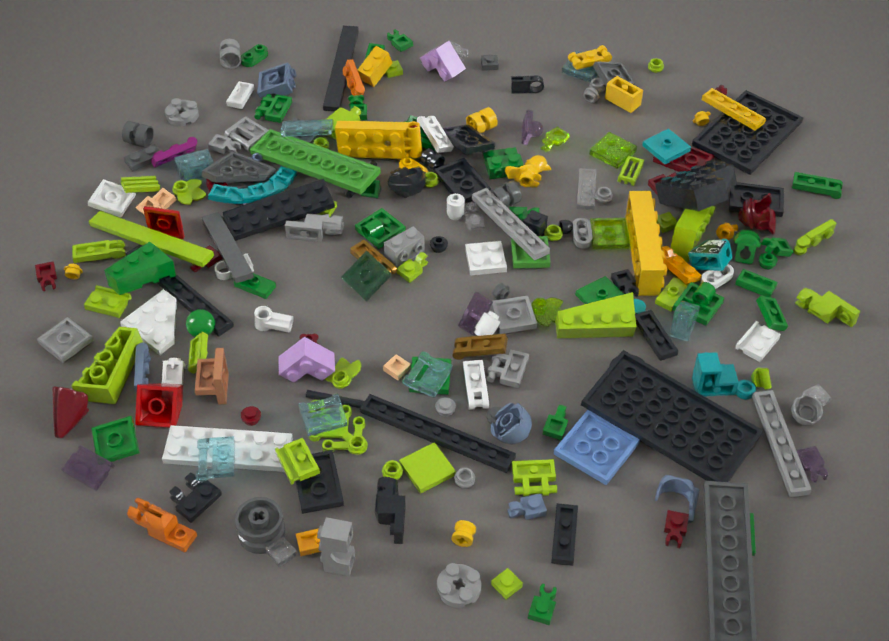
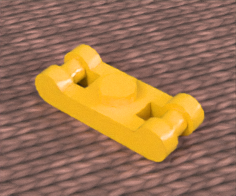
M604 45L594 50L578 54L572 52L568 55V60L576 70L591 67L595 62H609L612 59V55L610 52H607V48Z

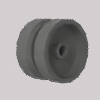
M255 497L239 506L235 513V525L238 539L243 548L254 554H265L281 545L285 538V524L283 512L279 504L267 497Z

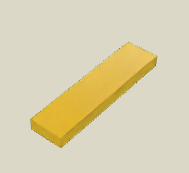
M713 88L702 95V101L755 131L766 121L765 117Z

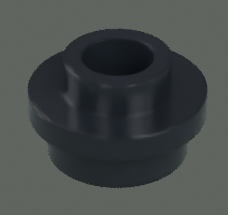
M436 236L430 240V247L436 253L444 252L448 246L447 239L442 236Z

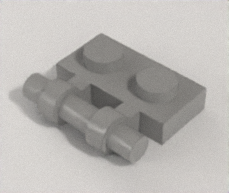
M510 350L509 355L494 354L492 357L493 363L487 370L488 376L486 380L492 383L496 377H500V384L519 388L529 361V354ZM502 363L505 364L504 368H501L499 366Z

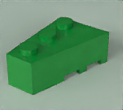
M148 242L104 270L108 286L119 295L142 288L143 284L152 281L157 283L160 278L169 275L170 277L176 276L173 260L151 242Z

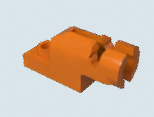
M136 498L135 503L138 504V508L130 506L127 512L128 518L132 519L136 524L147 528L149 536L186 552L197 537V532L179 524L175 515L154 504H150L148 501Z

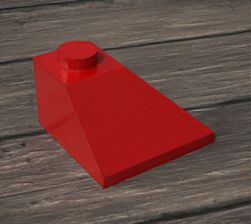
M144 206L143 210L147 228L178 239H184L185 236L179 211Z
M167 383L137 384L135 425L169 428L171 425L177 426L183 402V385Z

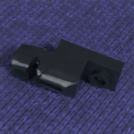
M381 477L377 483L375 516L379 524L390 525V535H394V544H403L406 510L405 496L399 495L398 481L396 479Z

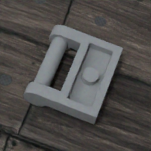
M245 116L225 131V137L239 142L250 152V148L269 130ZM239 132L250 140L247 141L236 133Z

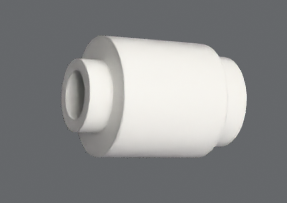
M451 194L447 197V215L452 220H459L464 215L465 199L460 194Z
M489 311V313L484 312L475 327L474 333L478 336L493 335L501 323L498 320L499 316L492 311Z

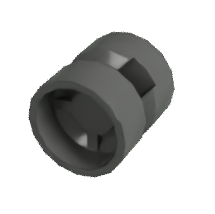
M132 121L125 123L122 130L124 142L149 147L153 141L154 129L152 126Z
M513 181L490 190L507 208L509 205L512 206L522 199L521 191Z

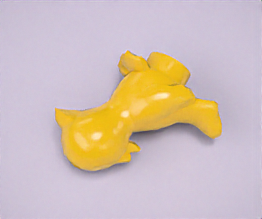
M535 155L531 159L526 160L525 165L520 168L506 166L505 168L508 179H514L521 186L531 188L539 186L540 183L538 181H541L540 172L551 170L545 157L541 155Z

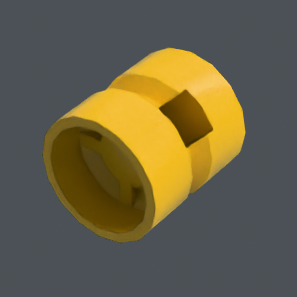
M490 107L466 117V124L480 133L495 128L498 122L496 114Z

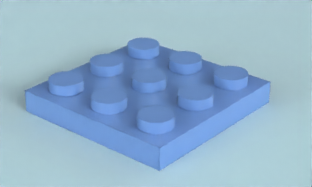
M587 410L554 449V455L607 485L639 445L640 439Z

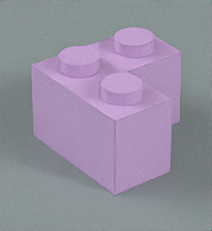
M450 41L443 43L420 57L422 65L426 70L430 71L436 68L444 82L466 69Z
M303 337L279 356V375L292 382H296L306 373L322 381L335 372L334 352L306 337Z

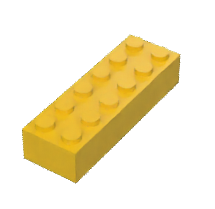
M629 191L625 216L636 287L639 289L638 296H659L661 288H664L663 276L667 274V265L663 264L665 254L664 250H661L662 237H659L660 225L656 223L658 214L657 211H654L655 198H652L651 191Z

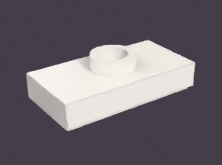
M239 81L226 101L227 106L243 109L254 90V84Z

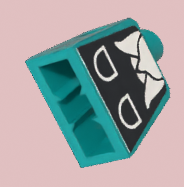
M724 238L721 240H706L688 252L690 264L696 270L723 271L732 259L730 242Z

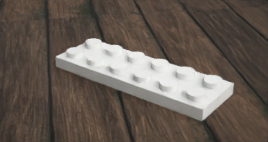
M171 425L162 461L163 464L285 472L275 454V448L278 447L280 449L285 444L292 442L293 435L292 433Z

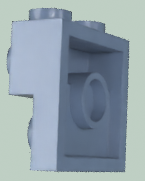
M285 63L259 72L257 89L259 97L261 98L273 93L283 96L292 93L293 88L296 87L294 78L297 76L295 69L291 68L289 63Z

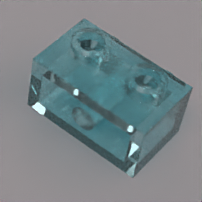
M208 149L174 157L178 175L181 180L186 182L190 179L204 178L202 177V170L214 163Z

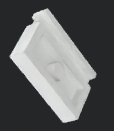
M756 321L739 340L735 349L743 350L744 354L760 362L776 344L781 334L769 329L765 325H759V322Z

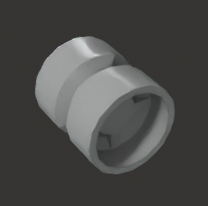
M235 39L223 40L219 45L220 62L227 69L237 68L241 63L240 44Z

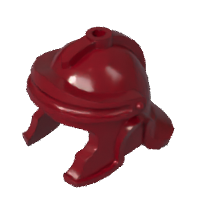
M768 193L762 200H753L752 198L745 200L743 208L739 210V221L751 229L764 231L767 229L772 235L775 234L776 218L774 210L770 209V204L772 203L771 194Z

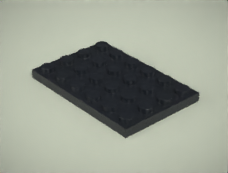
M745 90L735 101L765 117V123L755 131L722 112L693 139L692 146L714 155V157L721 161L733 164L735 168L751 175L802 123L803 117Z

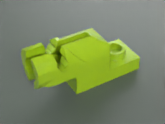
M804 288L797 296L799 300L795 302L802 309L808 308L809 314H813L827 324L836 317L850 327H853L860 314V310L830 291L821 296L811 289Z

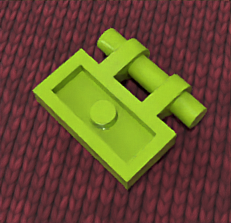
M554 459L512 461L513 482L522 483V486L514 487L515 495L526 497L530 496V494H542V496H549L550 493H557V485L548 484V482L556 481ZM541 482V486H530L529 483Z

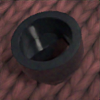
M559 221L562 234H568L572 231L573 223L571 221Z

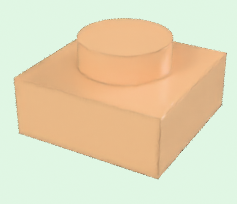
M397 354L383 366V371L396 380H400L411 369V364Z

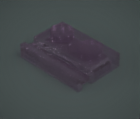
M79 445L78 451L73 453L61 470L97 491L109 475L110 469L115 466L112 462Z

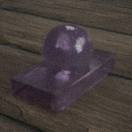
M532 110L526 111L522 123L521 143L524 145H528L531 136H541L544 129L540 122L533 121Z

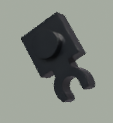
M629 269L611 273V280L620 291L624 290V294L633 292L638 297L639 289L636 287V280Z

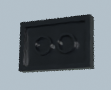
M468 124L442 128L452 145L466 155H472L476 152L485 153L488 150L495 149V142Z
M465 158L434 169V173L437 174L439 181L450 194H460L464 197V204L473 201V193L485 188L489 191L491 190L490 186Z
M737 182V185L730 187L729 211L739 212L743 208L745 200H749V198L762 200L764 196L770 193L772 198L770 209L774 210L776 217H782L784 213V188Z
M333 450L313 453L312 456L319 467L320 474L302 481H296L302 514L344 506Z

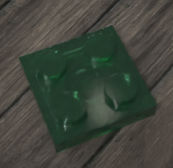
M366 250L341 278L367 302L392 274Z

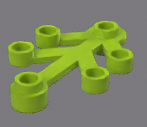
M313 400L309 403V414L314 418H320L331 428H311L309 430V439L314 442L319 441L321 438H343L345 440L333 442L330 439L324 440L322 443L323 452L329 450H348L354 455L366 452L368 443L362 436V431L365 428V419L363 417L357 416L353 419V427L355 429L353 436L348 432L349 417L352 415L349 405H342L339 408L341 416L339 424L325 412V405L321 400Z

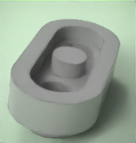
M586 218L575 219L572 229L574 244L578 248H588L592 244L591 223Z

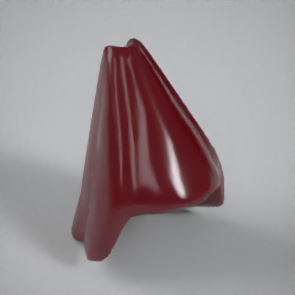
M54 386L52 389L54 435L56 438H64L88 413V395L70 388Z

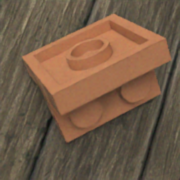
M224 348L215 349V358L198 359L195 394L216 395L218 404H226L229 372Z

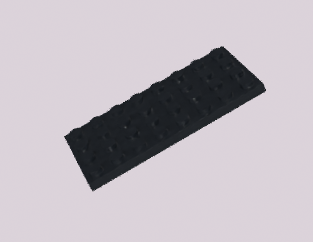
M622 350L581 401V406L640 439L644 444L706 481L729 482L763 433L762 429L625 350Z

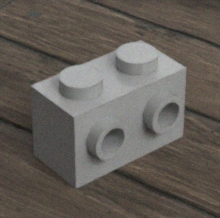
M414 226L384 242V255L396 268L408 259H413L420 252H425L424 236Z

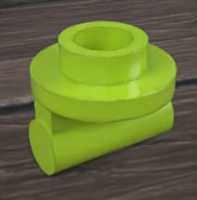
M756 368L751 375V380L755 387L772 388L769 369Z

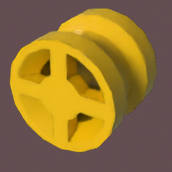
M457 521L455 523V532L451 537L452 542L461 547L471 546L476 526L469 521Z

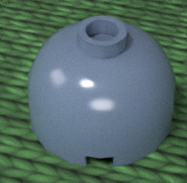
M509 403L495 415L497 420L495 424L493 422L491 424V433L494 437L503 443L511 445L517 444L528 437L532 427V419L522 405L519 403L517 405Z

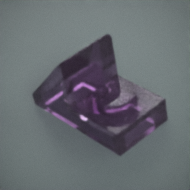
M475 292L458 326L471 335H475L477 323L484 312L488 313L493 302Z

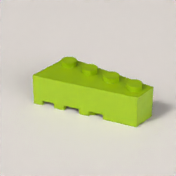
M715 206L701 211L685 209L675 226L670 248L673 249V253L678 254L688 263L690 262L688 252L693 250L700 241L702 233L705 232L706 226L709 225L710 219L714 215Z
M633 292L558 311L555 321L557 339L633 337L636 330Z
M118 327L105 343V349L96 354L92 365L89 368L86 367L79 381L75 380L71 385L73 390L86 393L88 395V402L116 404L134 366L136 346L139 343H144L138 329Z

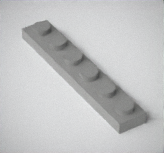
M487 188L472 194V200L533 260L550 254V248Z
M773 390L754 392L752 399L789 497L810 495L812 489Z

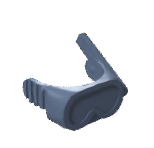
M665 475L658 486L655 501L664 492L682 494L689 501L688 522H693L699 488L694 487L691 480Z

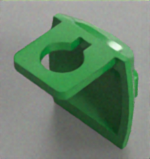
M740 230L733 237L734 243L738 244L735 261L752 264L756 247L760 248L762 241L758 233L751 230ZM745 246H748V250L751 252L750 257L747 259H743L740 256V252Z

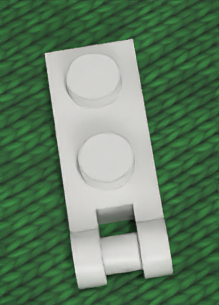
M419 116L417 122L426 133L437 153L451 152L454 146L436 117L428 116L425 118V116Z
M483 360L463 361L468 409L475 410V407L488 409L489 398ZM481 396L482 399L474 400V397Z

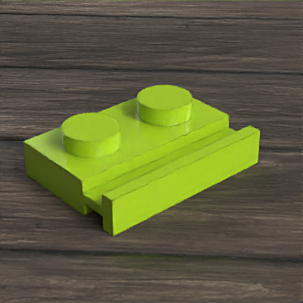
M96 285L95 291H92L84 303L85 310L120 318L128 305V301L132 298L130 293L119 295L113 289Z
M303 438L285 444L280 449L278 447L275 448V454L291 485L297 480L302 481L320 474L319 467Z

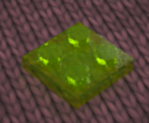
M608 132L590 149L589 154L618 169L628 156H632L636 152L637 146Z
M590 218L593 249L629 248L630 241L626 218Z

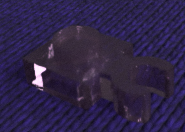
M813 446L797 450L804 471L810 470L811 472L810 479L815 483L818 479L817 474H819L823 480H826L828 472L823 468L825 462L817 447Z

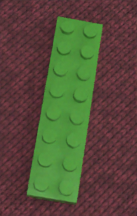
M272 129L250 148L251 155L259 153L262 155V159L320 180L324 179L325 182L358 194H362L381 173L380 167Z

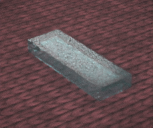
M333 119L283 121L281 136L329 135L333 131Z

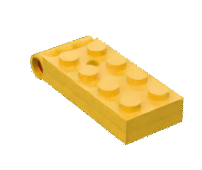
M337 121L336 141L338 153L355 158L404 159L409 156L411 158H419L422 156L421 132L418 122Z

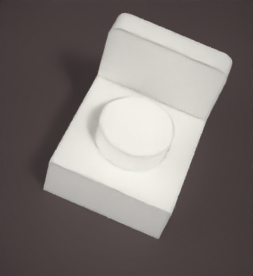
M169 358V361H163L162 383L183 385L184 369H186L184 361H181L180 358Z

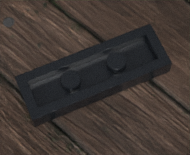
M652 310L635 314L636 325L660 361L678 355V349Z
M556 504L551 559L553 564L573 566L578 505Z

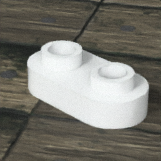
M727 264L723 271L708 270L703 273L701 283L709 282L717 289L732 279L734 269L731 265Z

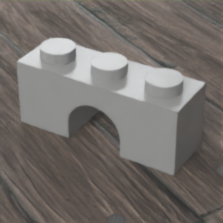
M326 517L324 525L319 526L317 538L320 539L319 551H322L320 562H323L324 572L350 577L355 560L354 546L350 545L353 537L352 522Z

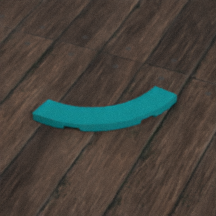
M281 166L269 181L251 185L244 189L214 184L208 195V200L231 204H245L281 193L289 187L297 176V171Z

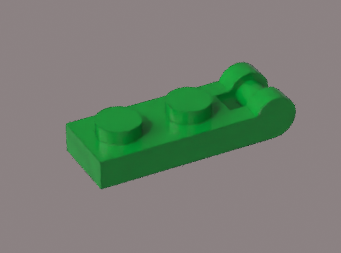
M794 172L792 189L831 195L834 199L841 198V189L843 187L841 180Z

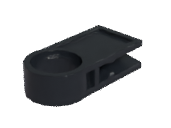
M538 75L511 76V93H539L544 89L543 78ZM533 82L541 83L539 86L536 87L531 86Z

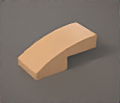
M162 188L153 198L147 196L135 208L144 215V206L167 209L177 199L173 194Z

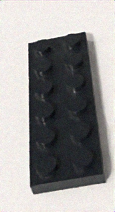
M324 179L222 213L231 235L237 241L285 225L286 221H297L306 218L307 214H317L335 208V204Z

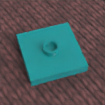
M669 128L644 140L642 146L663 164H667L691 151V146Z

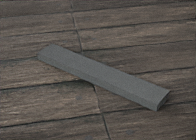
M216 212L203 216L202 221L234 281L239 283L254 278L251 268L220 213Z

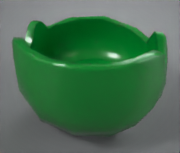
M204 309L192 311L186 319V328L193 337L202 332L209 336L214 330L215 319L210 312Z

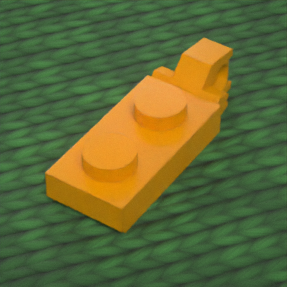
M668 246L661 248L665 254L663 264H666L667 268L682 282L689 284L690 282L693 283L701 280L702 275L681 256L673 253V249Z

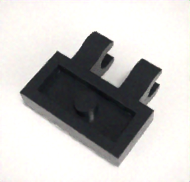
M190 472L185 477V480L188 481L186 483L187 487L193 491L188 496H185L175 486L169 493L172 495L170 499L177 504L175 506L176 511L192 523L222 496L220 489L207 479L201 483Z

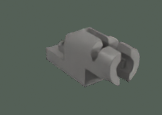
M307 214L304 222L286 221V238L322 242L324 234L341 235L344 227V222H342L343 216L333 215L330 218L329 214Z

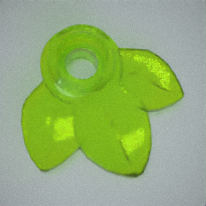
M554 297L534 299L531 306L534 314H536L537 322L546 327H549L551 322L556 323L557 312L561 311L559 308L563 301Z

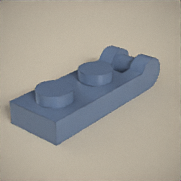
M139 343L136 346L134 377L136 395L137 384H149L146 374H150L149 362L151 357L146 343Z

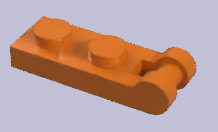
M347 60L346 65L343 67V75L346 77L347 86L350 88L353 96L363 95L365 88L354 60Z

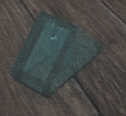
M684 301L680 302L674 312L670 331L671 337L689 341L700 309L699 305Z

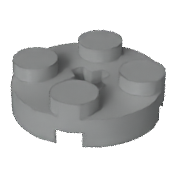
M179 98L173 99L165 109L166 119H168L171 125L179 127L186 126V123L190 121L191 124L194 123L199 117L197 103Z
M448 564L437 579V591L441 596V600L454 608H463L466 604L476 602L481 594L479 572L467 565ZM461 582L465 587L456 589L455 583Z

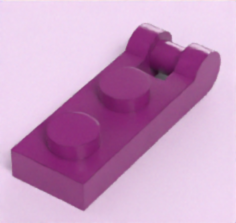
M189 137L186 143L181 145L175 144L169 150L164 152L160 150L154 153L151 161L153 167L156 168L194 152L198 141L195 137Z

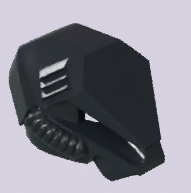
M420 166L410 169L402 167V169L399 168L394 170V172L391 171V176L388 179L390 190H393L401 197L407 198L422 191L427 177L426 172L422 171Z

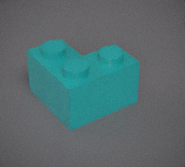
M717 352L697 353L692 375L694 390L704 397L736 395L739 382L734 364H720Z

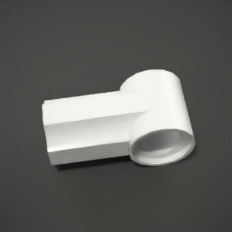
M260 306L255 309V327L259 331L274 329L291 332L293 316L272 312L267 306Z

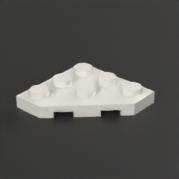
M163 289L120 321L121 327L137 328L143 342L157 354H163L175 344L176 298Z

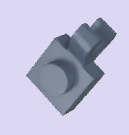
M541 494L521 497L520 503L517 501L508 503L510 509H507L510 518L524 515L525 519L528 520L547 515V509Z

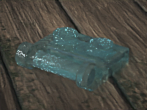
M422 351L411 372L403 378L402 382L411 389L435 398L452 371V364L431 357L430 354ZM425 364L429 367L420 381L415 380Z
M338 393L333 394L330 398L306 404L305 402L298 403L308 436L348 426ZM331 405H334V406H335V407L327 408V409H324V410H320V411L308 413V411H311V410H315V409H319V408H323V407H327V406H331Z
M234 436L199 439L197 441L199 466L196 471V479L198 481H206L209 478L234 477ZM213 448L212 468L207 469V450Z

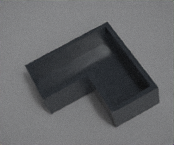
M715 160L706 161L703 166H693L690 168V171L678 172L674 177H664L661 179V182L655 183L660 204L701 211L729 200L727 188L737 185L733 164H728L725 161L716 162Z

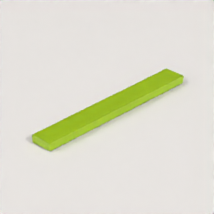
M99 211L88 221L91 227L140 245L151 242L165 254L204 267L214 257L212 250L103 211Z

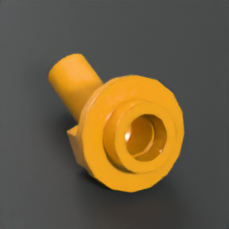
M725 222V224L718 226L716 230L717 237L730 240L739 227L737 224L730 225V223Z

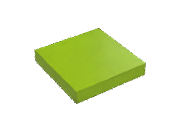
M435 442L399 460L404 472L420 494L454 477L456 474V470Z

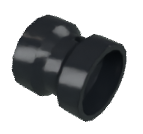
M429 148L422 154L421 162L426 166L429 165L430 169L434 171V169L444 165L445 158Z

